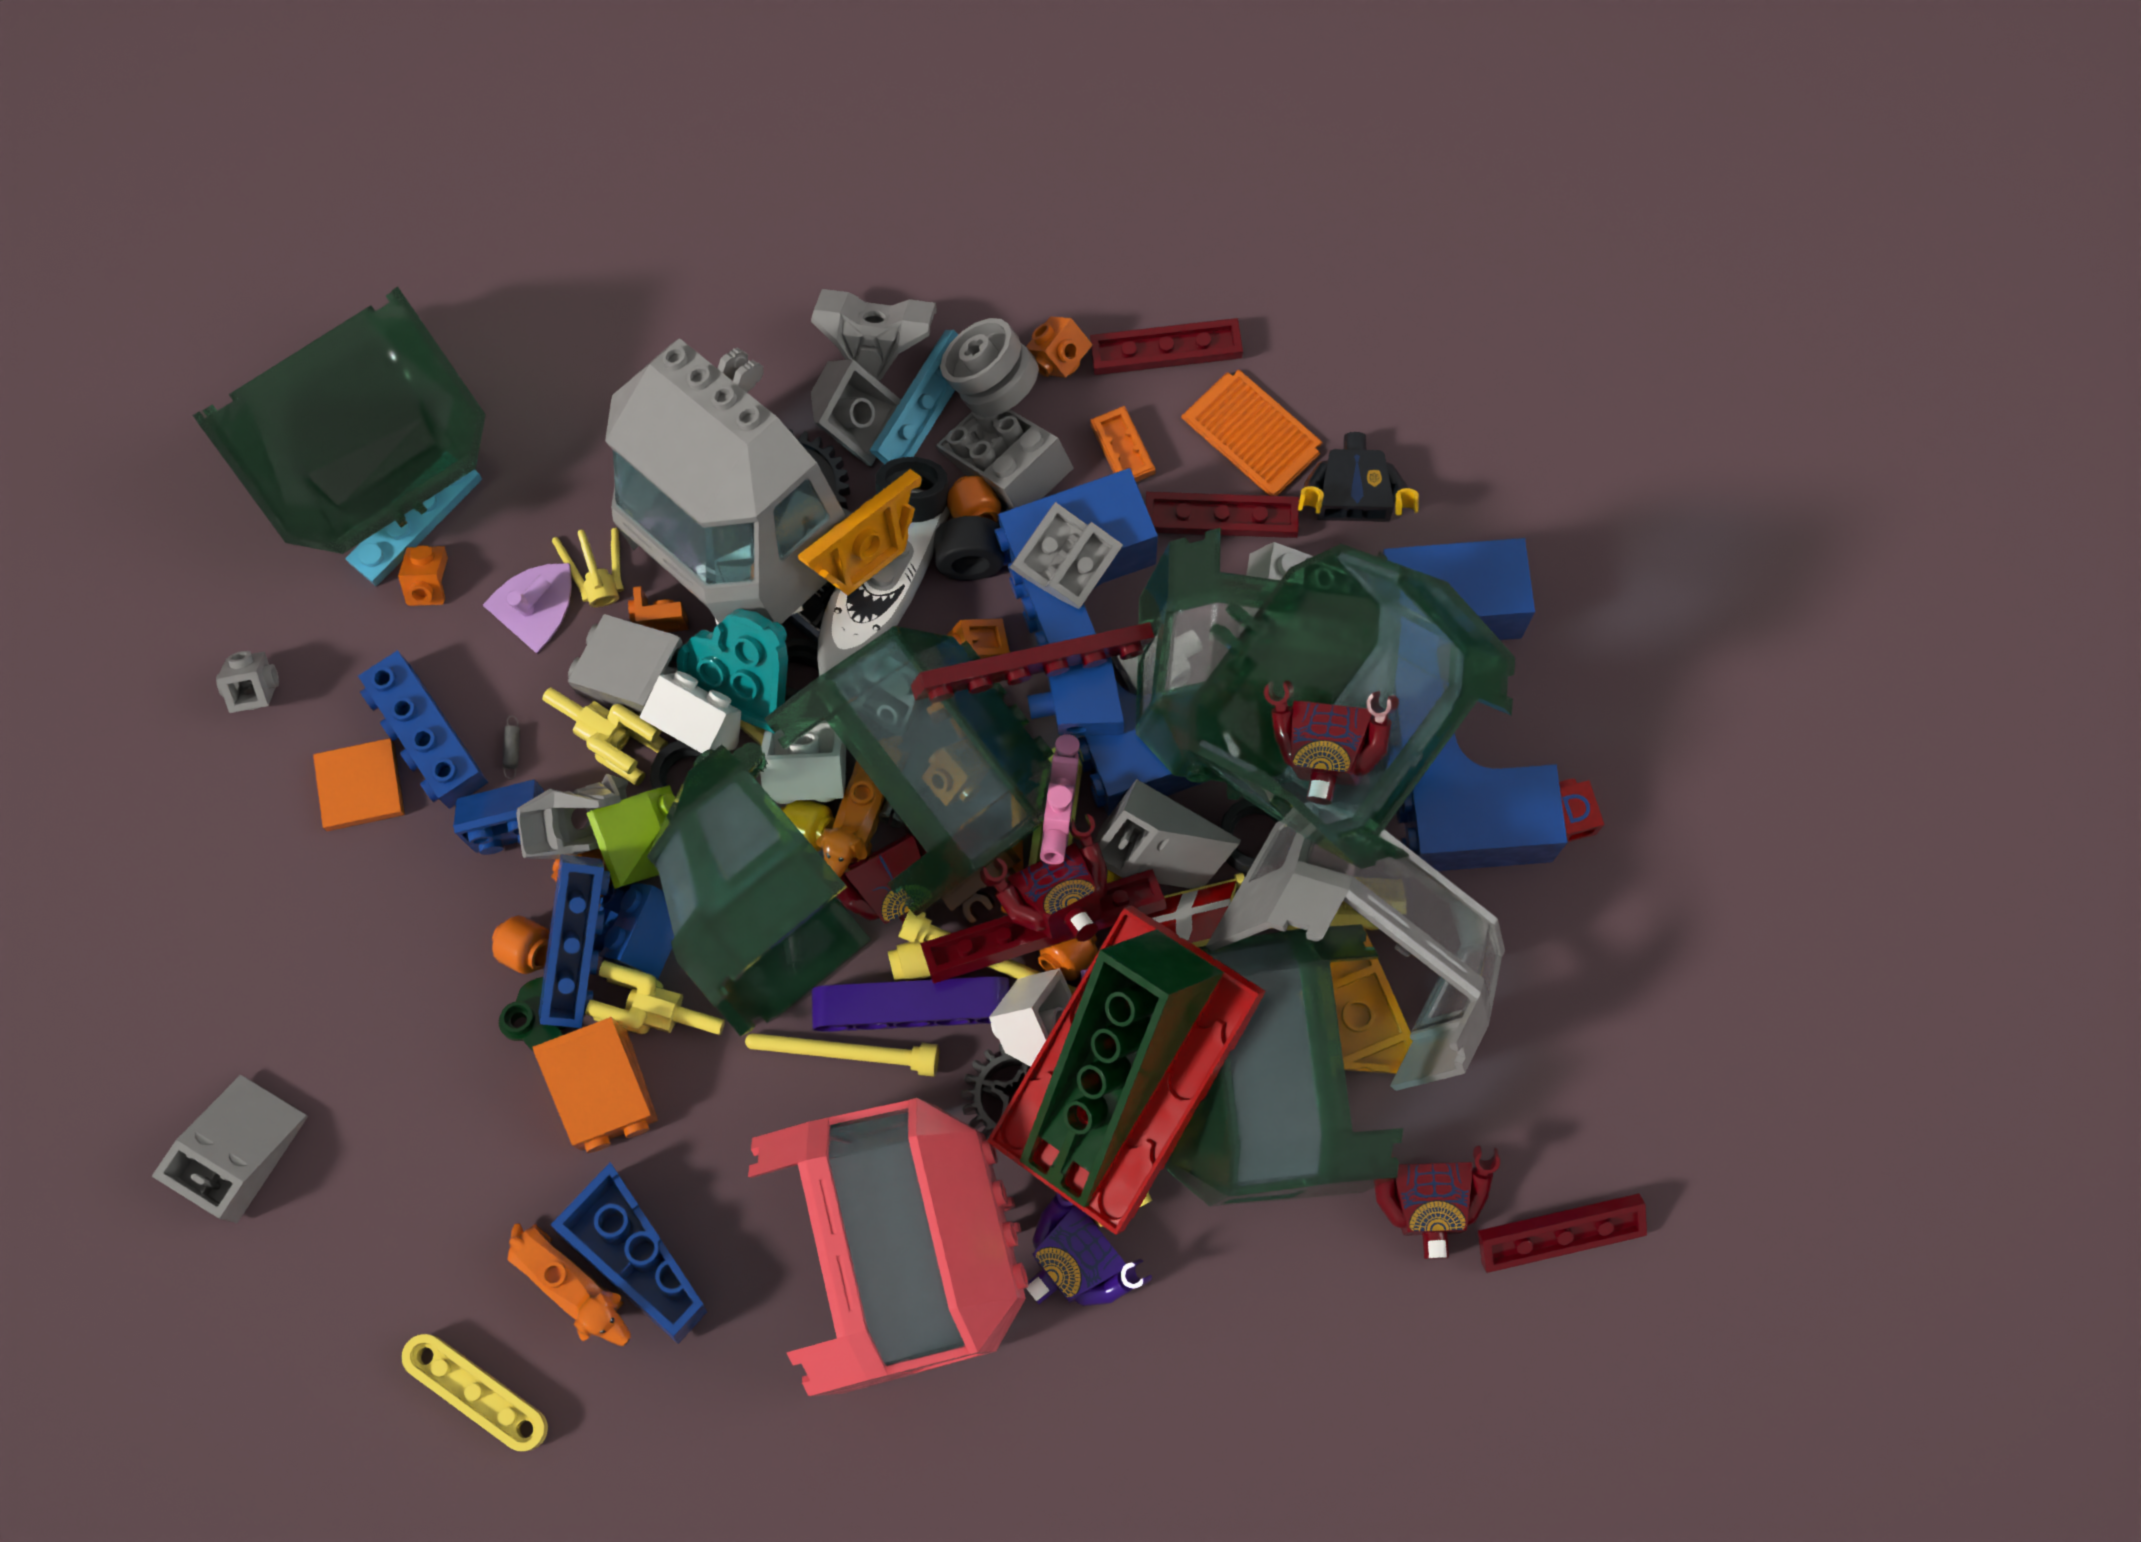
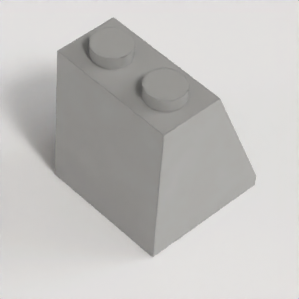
M604 614L599 624H594L589 630L586 638L587 646L581 657H576L573 660L568 671V683L578 695L608 708H611L614 704H621L640 716L659 675L673 674L678 671L676 660L679 649L684 644L681 638L674 634Z

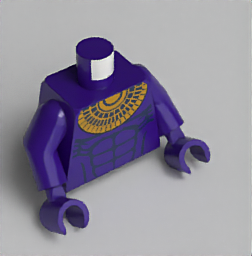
M1056 1192L1054 1198L1041 1213L1032 1239L1033 1247L1035 1248L1032 1255L1042 1270L1028 1281V1288L1026 1289L1038 1305L1057 1290L1062 1293L1069 1303L1076 1301L1082 1306L1109 1304L1127 1294L1133 1288L1143 1286L1152 1280V1275L1143 1279L1138 1278L1135 1268L1138 1264L1144 1262L1142 1259L1126 1264L1090 1217L1078 1207L1074 1206L1072 1208L1074 1204Z

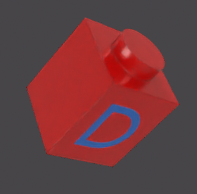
M1567 779L1559 782L1567 842L1597 835L1605 824L1590 780L1577 783L1576 779Z

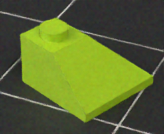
M670 785L645 791L623 799L617 804L597 808L586 813L606 867L610 871V877L615 889L668 872L684 824L679 811L678 800L673 795Z

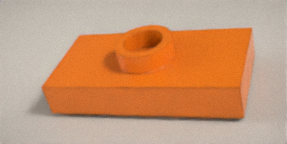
M1125 405L1090 419V426L1113 473L1130 468L1136 482L1156 474V468Z

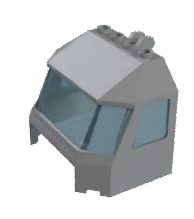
M679 338L612 395L605 441L613 449L615 482L611 506L613 522L633 550L640 546L704 603L718 623H721L734 610L744 609L757 612L771 622L774 621L782 624L828 582L798 559V555L847 517L813 457L776 415L747 393L762 379L764 366L753 359L752 361L748 360V354L737 347L736 349L733 348L728 354L726 353L720 359L718 368H716Z

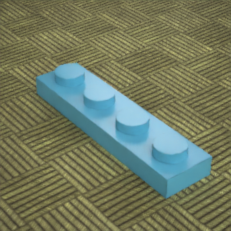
M954 330L944 331L869 450L884 464L894 459L915 456L955 390L942 376L940 368L944 352L949 344L959 335Z
M451 451L345 559L377 587L401 563L407 547H416L482 480V477L475 469Z

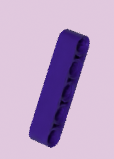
M1005 977L947 979L933 984L932 980L814 987L812 988V1030L837 1032L990 1024V1015L1010 990L1009 979Z

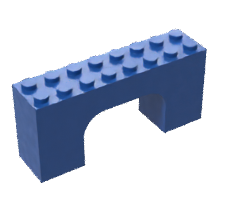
M1130 468L998 514L1000 528L994 531L1002 552L1004 551L1005 561L1003 566L1008 565L1011 575L1009 581L1015 598H1021L1024 608L1022 614L1029 633L1036 632L1034 633L1037 642L1035 647L1096 634L1084 603L1081 608L1077 609L1034 585L1009 568L1055 502L1088 525L1090 522H1093L1123 544L1094 589L1110 580L1156 565L1158 535ZM1215 676L1153 697L1130 693L1116 681L1124 719V734L1077 736L1080 743L1078 754L1084 773L1091 772L1089 776L1092 784L1090 786L1092 797L1097 808L1104 806L1108 817L1136 779L1161 794L1169 796L1240 770L1244 752V745Z
M1525 538L1383 549L1380 562L1374 564V577H1370V595L1372 600H1378L1379 613L1374 614V629L1376 637L1382 636L1383 650L1378 652L1380 673L1387 674V687H1383L1384 709L1387 708L1389 696L1394 694L1399 699L1398 708L1391 713L1392 724L1389 747H1395L1396 761L1392 762V779L1394 785H1400L1401 799L1396 800L1398 823H1404L1406 838H1401V843L1437 871L1553 862L1567 844L1557 764L1492 769L1471 761L1462 752L1455 737L1445 652L1458 644L1522 639L1535 614Z

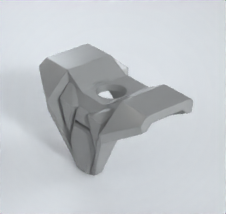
M822 289L815 305L811 322L836 345L845 360L853 359L879 381L883 378L899 353L930 335V326L934 314L937 313L936 303L910 299L895 305L868 303L849 292Z
M606 774L602 783L598 782L587 785L586 787L575 789L573 792L548 789L518 807L516 815L523 858L560 859L561 854L575 856L598 849L599 845L589 819L583 828L576 829L571 822L572 813L576 808H586L587 812L621 802V800L627 798L626 787L628 780Z

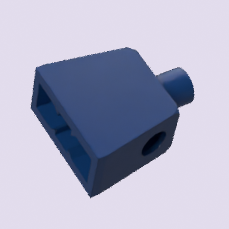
M1111 657L1107 658L1105 663L1092 668H1084L1083 664L1069 666L1070 669L1068 671L1048 677L1050 692L1027 695L1031 719L1055 715L1058 735L1124 734V719Z

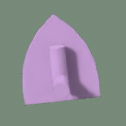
M569 563L546 564L527 569L505 582L490 596L483 606L538 654L562 624L569 607L572 590L571 565Z

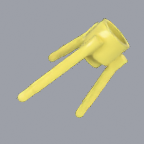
M612 528L611 530L612 575L608 574L607 569H597L586 533L582 529L578 531L581 548L589 572L585 575L586 581L583 580L560 539L554 537L552 543L562 561L571 565V576L580 590L583 602L589 601L590 607L598 608L608 606L619 600L618 592L623 591L624 587L621 580L620 541L617 528Z

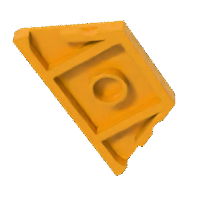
M909 469L798 555V559L843 593L850 595L905 551L909 536L908 528L915 508L908 503L911 490L921 485V476Z
M1361 928L1303 995L1336 1070L1396 1074L1413 1042L1410 1039L1411 1032L1365 928Z

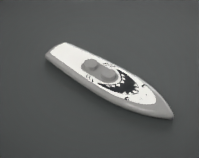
M914 488L911 490V493L922 492L923 490ZM947 506L943 513L933 519L923 522H911L908 528L909 536L905 551L850 595H846L837 587L834 589L823 614L818 636L817 660L819 678L822 683H827L847 673L865 661L884 643L896 628L914 598L934 555L935 530L948 520L950 511Z

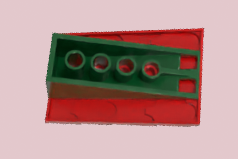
M1131 905L1124 908L987 1142L1115 1235L1123 1232L1129 1221L1135 1217L1159 1171L1164 1169L1199 1103L1206 1097L1230 1051L1235 1049L1266 991L1253 982H1249L1247 978L1217 959H1213L1212 956L1189 941L1180 938L1178 934L1151 917L1146 916L1145 913Z

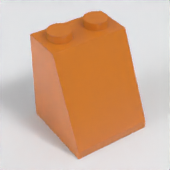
M612 1017L532 1047L570 1142L575 1148L581 1151L586 1149L587 1153L597 1152L611 1145L610 1139L625 1134L626 1138L641 1135L650 1130L649 1124L658 1121L629 1033Z

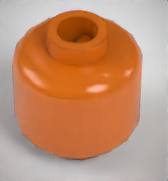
M961 477L948 492L947 507L953 518L980 516L997 522L998 514L1001 513V502L991 486L982 477Z
M520 915L511 917L498 925L493 933V956L499 963L518 973L527 975L545 967L550 931L527 917Z
M1094 935L1085 942H1080L1074 938L1040 949L1039 964L1045 972L1060 968L1066 981H1075L1081 976V970L1088 969L1097 955L1098 949L1095 945L1097 937Z

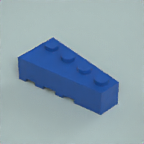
M611 1162L551 1224L555 1232L677 1344L685 1338L707 1313L704 1304Z

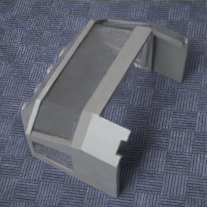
M1314 804L1277 822L1206 947L1214 951L1269 928L1285 932L1289 925L1307 930V939L1316 942L1323 939L1344 901L1397 943L1395 946L1397 951L1405 957L1412 954L1439 975L1412 1029L1410 1039L1413 1042L1390 1087L1398 1091L1465 1074L1489 1026L1501 959L1505 952L1498 918L1371 818L1346 806Z

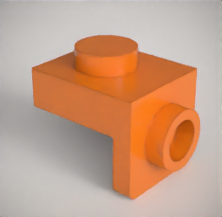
M422 545L407 547L398 575L407 605L444 604L445 594L441 581L448 560L445 546L429 547Z

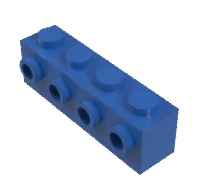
M398 650L358 675L365 686V689L360 691L362 697L373 711L378 708L385 717V719L380 721L381 726L392 741L399 738L405 747L400 752L402 758L413 772L417 769L421 771L425 780L420 785L432 802L439 799L450 809L456 805L457 798L469 796L489 783L410 663Z
M560 855L539 1006L540 1024L582 1028L583 1015L585 1014L587 1004L590 999L593 1000V990H587L589 974L596 975L599 951L593 950L595 935H602L604 911L598 910L600 895H607L610 881V871H604L602 859Z

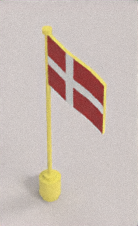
M1234 874V879L1165 895L1167 909L1146 916L1156 920L1196 947L1206 946L1234 898L1236 889H1239L1245 878L1244 874ZM917 940L914 943L906 942L896 945L897 949L887 951L895 982L904 980L918 981L931 978L920 944L923 942Z

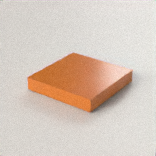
M391 738L313 754L322 826L326 831L405 815L395 742Z

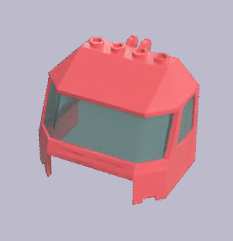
M919 1098L809 1121L752 1138L751 1151L754 1156L758 1155V1162L749 1165L748 1177L754 1178L796 1165L799 1167L837 1339L786 1352L793 1366L802 1364L807 1375L802 1377V1384L808 1396L848 1393L997 1351L1026 1299L1024 1288H1028V1277L1023 1263H1017L1013 1247L1018 1246L1017 1234L1022 1232L1020 1223L1007 1222L1004 1213L1015 1207L1013 1197H1007L1003 1181L996 1180L993 1164L998 1163L995 1147L987 1142L986 1136L982 1132L938 1106Z

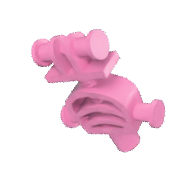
M1070 734L1059 736L1055 742L1056 751L1052 759L1051 781L1048 786L1040 858L1045 863L1055 865L1062 863L1065 859L1078 771L1080 743L1075 736Z

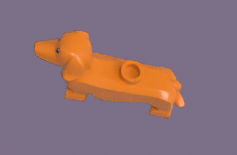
M895 741L878 742L873 746L863 747L859 750L854 770L837 812L833 828H825L822 835L816 840V845L823 848L824 880L827 882H837L850 863L865 859L871 853L872 844L870 841L878 827V815L883 808L890 779L898 775L903 762L902 758L892 753L896 748Z
M514 1224L509 1240L510 1249L507 1260L526 1274L546 1295L576 1320L573 1325L576 1327L579 1338L582 1341L594 1335L618 1346H625L631 1338V1333L617 1312L624 1303L621 1300V1296L605 1289L586 1270L551 1244L553 1239L537 1224H534L525 1231H523L521 1224Z

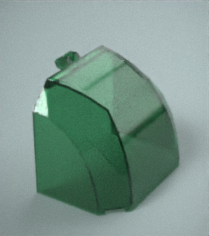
M396 287L386 295L389 303L375 311L372 305L228 394L233 400L231 403L218 411L212 404L192 415L285 543L344 554L395 520L402 528L408 524L404 514L415 509L422 515L428 511L423 502L476 469L486 414L399 287Z

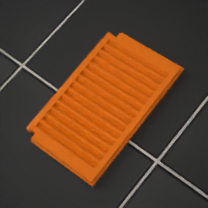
M1237 370L1233 376L1229 372L1224 374L1181 416V419L1269 496H1278L1320 455L1317 448L1323 444L1317 436L1241 370Z

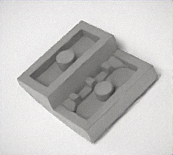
M1055 502L1009 568L1054 597L1079 609L1123 544L1093 522H1090L1088 525Z

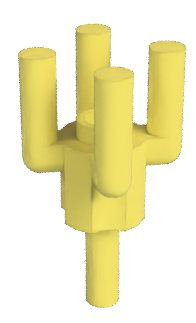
M552 687L548 688L543 695V701L576 721L573 733L586 741L588 749L595 753V758L599 763L636 786L640 785L644 780L645 772L637 768V760L621 751L628 742L629 737L631 736L656 753L668 745V741L659 736L661 733L660 729L639 718V715L621 704H614L610 710L595 701L588 706L582 707Z
M605 960L601 964L599 976L607 978L609 983L632 989L629 993L626 1007L622 1009L590 999L585 1014L593 1017L594 1021L599 1022L612 1017L626 1030L638 1034H646L650 1027L671 1033L675 1024L681 1023L721 1035L725 1024L724 1019L681 1007L683 994L663 989V984L656 980L652 974Z

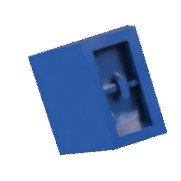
M533 779L457 798L453 824L454 832L475 853L479 852L482 855L498 853L506 845L514 843L521 845L516 815L517 808L542 794L544 789Z
M612 882V885L608 888L607 895L600 899L601 906L599 911H604L602 935H595L593 950L599 951L598 960L600 961L605 960L649 973L656 979H659L690 905L652 885L633 883L615 889Z

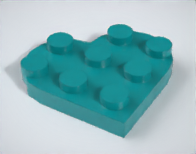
M736 609L714 628V632L701 630L679 649L676 660L678 671L689 674L697 679L698 683L696 686L707 692L714 690L729 697L732 700L730 705L741 711L742 721L774 734L783 727L788 654L785 643L787 633L780 623L771 622L754 611Z

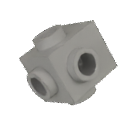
M240 651L225 659L220 673L217 674L216 683L220 695L224 697L229 713L269 706L275 688L279 686V676L275 665L268 663L265 651L253 654L250 651Z

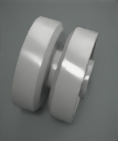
M988 318L976 322L963 330L947 347L940 365L942 376L955 391L960 393L961 399L976 415L984 417L1004 413L1016 406L1032 389L1037 380L1039 370L1036 358L1025 345L1020 343L1018 335L1004 320L997 318Z

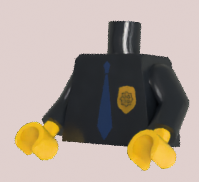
M1349 432L1344 435V449L1330 450L1328 460L1319 462L1304 482L1298 510L1302 511L1304 506H1313L1316 509L1317 520L1390 522L1394 503L1396 515H1402V508H1411L1414 510V513H1418L1419 493L1414 489L1408 488L1394 465L1386 462L1383 451L1366 450V435L1364 433Z

